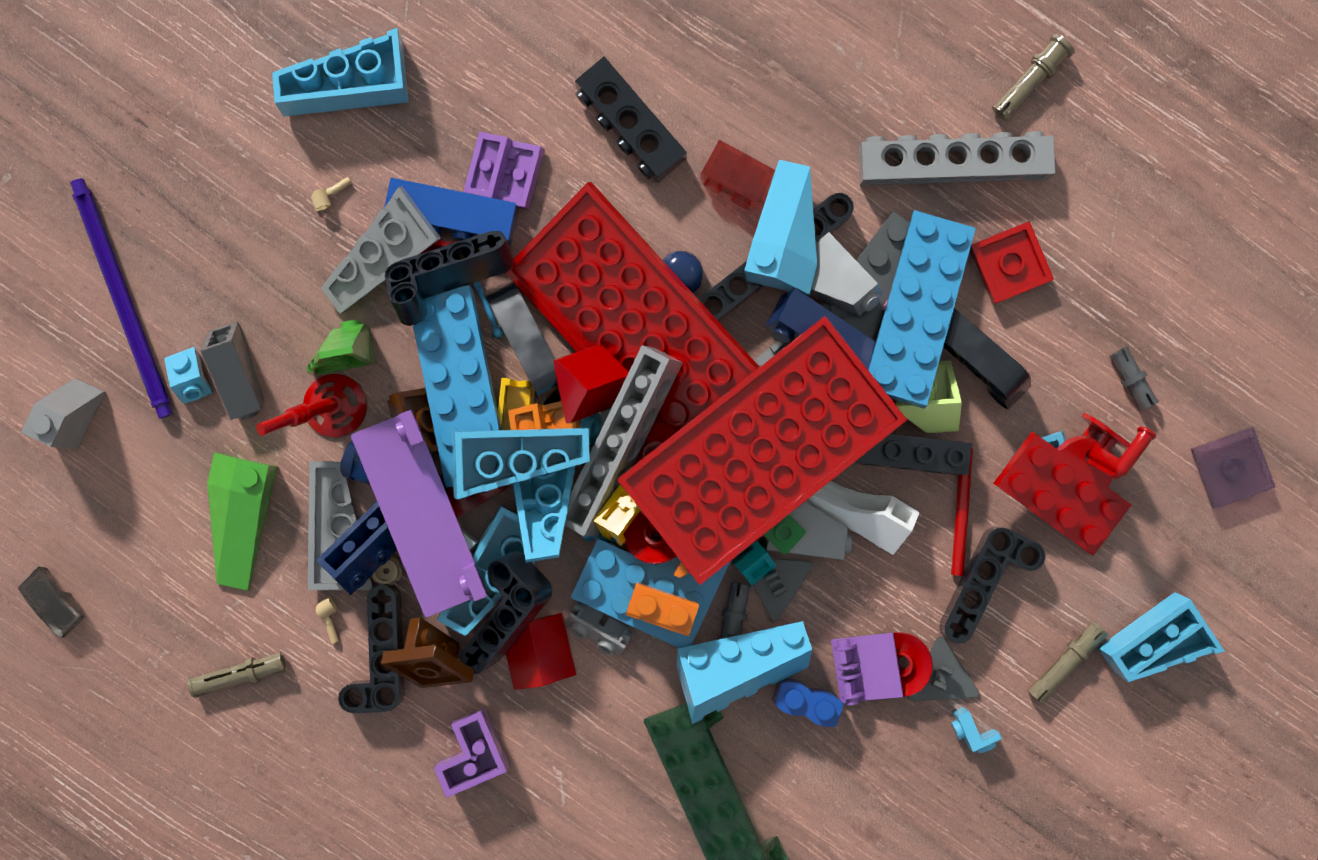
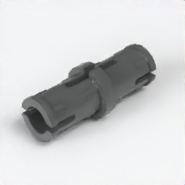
M1128 346L1109 356L1123 378L1121 382L1123 387H1128L1140 411H1144L1159 402L1145 379L1147 376L1145 370H1140Z
M737 582L730 583L726 610L723 609L722 616L725 619L721 639L728 638L730 635L731 637L741 635L743 621H747L748 614H745L751 585Z

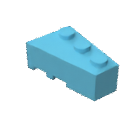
M1176 592L1097 647L1113 672L1128 682L1165 671L1167 667L1183 662L1187 664L1196 661V658L1204 655L1218 654L1225 651L1191 599Z

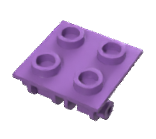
M893 632L831 639L840 701L842 703L855 705L859 704V701L904 697Z

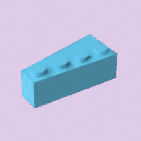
M500 504L472 554L486 589L487 597L475 602L474 599L439 612L437 621L466 636L503 596L490 582L487 571L491 562L510 552L518 551L524 554L516 512Z
M803 621L677 648L676 668L692 723L694 724L702 720L703 716L715 710L719 712L729 707V703L744 696L747 698L757 693L758 689L770 683L774 685L808 668L812 647Z

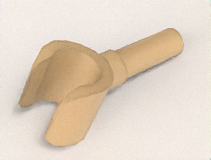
M346 177L332 187L315 190L311 196L315 211L319 212L330 208L332 205L329 197L352 184L351 180Z
M328 596L317 604L316 614L323 620L331 644L339 640L330 616L336 613L338 608L334 600Z

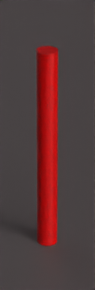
M971 449L969 475H958L951 575L964 576L973 449Z

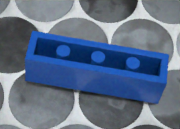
M390 178L385 206L391 200L398 187L403 186L439 236L441 231L453 233L452 238L462 241L486 232L500 231L505 235L508 245H511L519 210L516 203Z

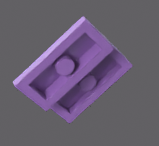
M479 132L463 192L514 202L518 208L529 210L545 149L537 145L512 141L508 137Z

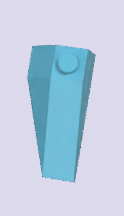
M779 160L752 241L744 270L747 282L785 291L796 288L803 294L810 296L817 269L810 166Z
M576 466L512 483L526 562L559 557Z

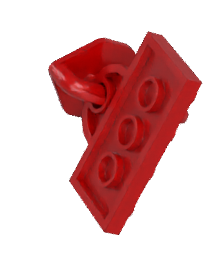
M1084 412L1081 417L1089 424V427L1082 436H1075L1065 440L1056 449L1039 435L1031 432L993 484L1094 556L1132 506L1109 488L1113 478L1118 479L1125 476L1130 471L1151 440L1156 438V434L1149 428L1140 426L1137 428L1138 433L1130 444L1101 421ZM1116 444L1125 449L1120 458L1111 452Z

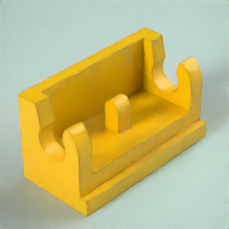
M501 378L498 414L502 430H511L508 410L534 404L535 390L530 381Z
M619 485L593 522L603 537L608 540L613 537L622 546L626 541L623 533L640 512V509L622 486Z

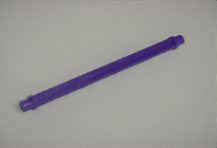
M83 178L70 182L74 192L72 195L73 199L76 202L149 396L151 406L155 408L159 419L167 418L173 415L169 406L170 399L138 319L94 202L92 192L87 188Z

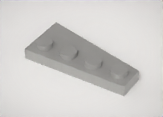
M403 186L398 187L391 200L381 209L374 218V222L361 235L354 248L344 257L321 287L340 314L386 281L385 271L391 264L419 255L441 239Z
M309 461L308 590H344L315 561L356 522L347 479L342 476L340 471L341 462ZM370 577L357 590H371L372 583Z

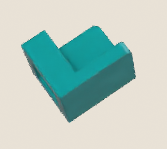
M757 540L731 560L752 586L777 566Z

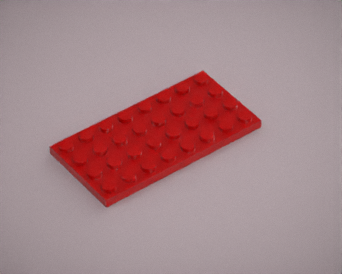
M592 182L586 183L514 258L513 266L505 272L577 352L596 345H602L628 372L642 345L656 348L683 362L655 422L670 425L677 431L760 367Z
M824 316L621 475L617 481L698 585H701L907 421V419L827 317Z

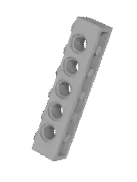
M1031 131L1024 133L1023 137H1012L1010 132L995 133L992 138H980L978 133L963 134L960 139H949L947 134L931 135L929 140H917L915 135L900 136L897 141H885L883 136L868 137L866 142H861L858 147L859 186L1048 180L1055 174L1054 136H1044L1042 131ZM1019 149L1023 151L1026 157L1025 162H1017L1012 156V150ZM982 150L990 151L994 156V163H985L981 159L980 152ZM950 151H957L961 154L963 163L959 165L953 164L949 160L948 153ZM919 152L927 153L931 158V164L928 166L921 165L917 161L916 154ZM885 154H896L900 160V165L896 167L889 166L885 162Z
M641 346L589 454L590 462L585 463L570 494L565 526L584 537L600 535V531L593 520L620 485L617 479L633 467L683 362L656 348Z

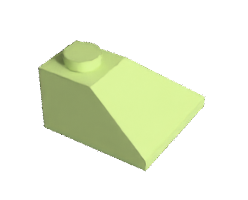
M939 361L925 409L894 400L895 405L903 415L926 433L959 431L962 401L951 361Z

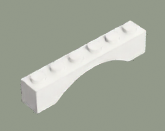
M832 481L806 500L807 503L892 555L895 554L910 535L920 513L894 496L861 493L842 487Z

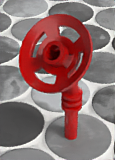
M341 374L325 375L315 380L309 386L302 404L287 409L285 414L258 423L256 430L260 436H264L287 426L296 427L308 422L316 432L324 436H346L355 431L363 422L367 410L366 397L360 385L353 379ZM329 382H335L334 386L326 387L318 395L315 394V391L320 386ZM346 386L350 387L354 392L358 406H350L348 397L343 393ZM334 391L333 395L322 398L326 393ZM342 412H345V414L338 419H333V415H339ZM321 415L324 418L321 425L314 419V416ZM349 416L353 417V420L348 425L339 429H333V424H340L346 421Z

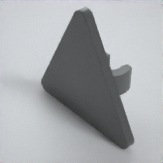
M772 559L777 566L754 584L772 621H778L813 568L812 562Z
M937 637L930 650L933 660L932 676L928 684L918 693L908 696L909 699L920 701L977 697L979 691L945 639Z

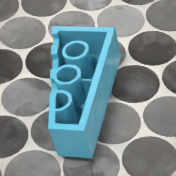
M398 28L387 31V35L372 40V37L359 41V45L342 51L341 48L329 52L328 56L313 60L311 58L272 72L274 102L283 117L408 103L404 45Z
M589 428L452 432L455 499H461L469 495L590 462Z

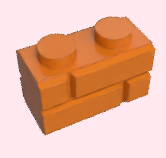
M636 582L626 616L638 620L643 619L644 622L689 637L699 603Z

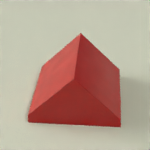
M596 345L553 360L566 424L612 408L629 373L602 345Z
M562 613L533 619L506 653L514 690L541 687L577 675Z

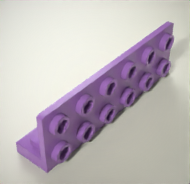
M413 410L406 411L396 417L353 433L351 435L352 441L424 616L430 617L471 599H474L475 602L487 597L486 589Z

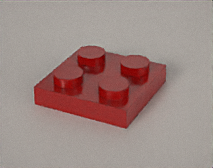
M1030 221L974 243L970 247V252L993 305L1054 280Z

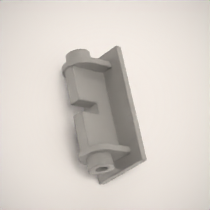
M577 602L565 622V625L570 627L569 631L578 638H588L593 641L603 653L611 656L614 654L619 657L633 635L628 632L629 628L611 617L608 618L603 627L598 623L604 613L586 604Z

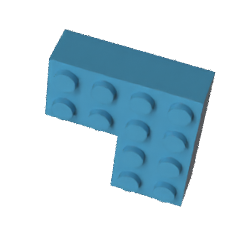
M598 538L571 598L675 647H687L692 645L730 562L701 585H698L690 573L681 578L673 575L680 563L677 557L662 564H648L636 559L629 551ZM636 582L699 603L689 637L644 622L643 619L638 620L626 616Z

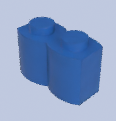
M786 678L778 682L772 698L774 704L781 711L794 716L806 715L812 722L824 727L837 726L844 705L833 693L819 688L809 689L804 683L793 678Z

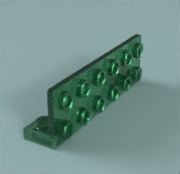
M683 703L644 719L647 731L706 860H788L778 836L767 838L761 843L709 728L724 718L721 711L717 712L715 710L693 724L687 703Z

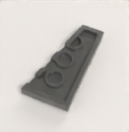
M892 211L856 259L879 284L884 294L878 305L870 311H865L860 316L825 302L822 305L872 340L884 314L882 307L888 300L909 227V222L894 211Z

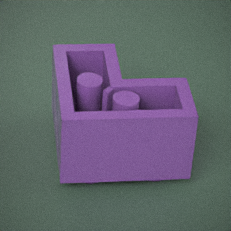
M485 707L455 719L451 726L462 752L439 761L434 767L446 798L506 773L510 767Z

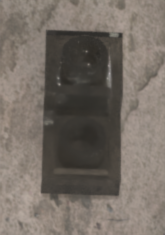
M38 566L18 587V590L29 606L60 638H64L85 617L72 594L63 592L46 567Z

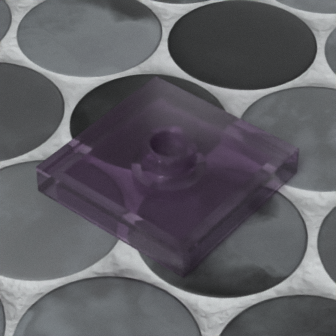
M1254 427L1190 449L1212 509H1217L1276 487Z

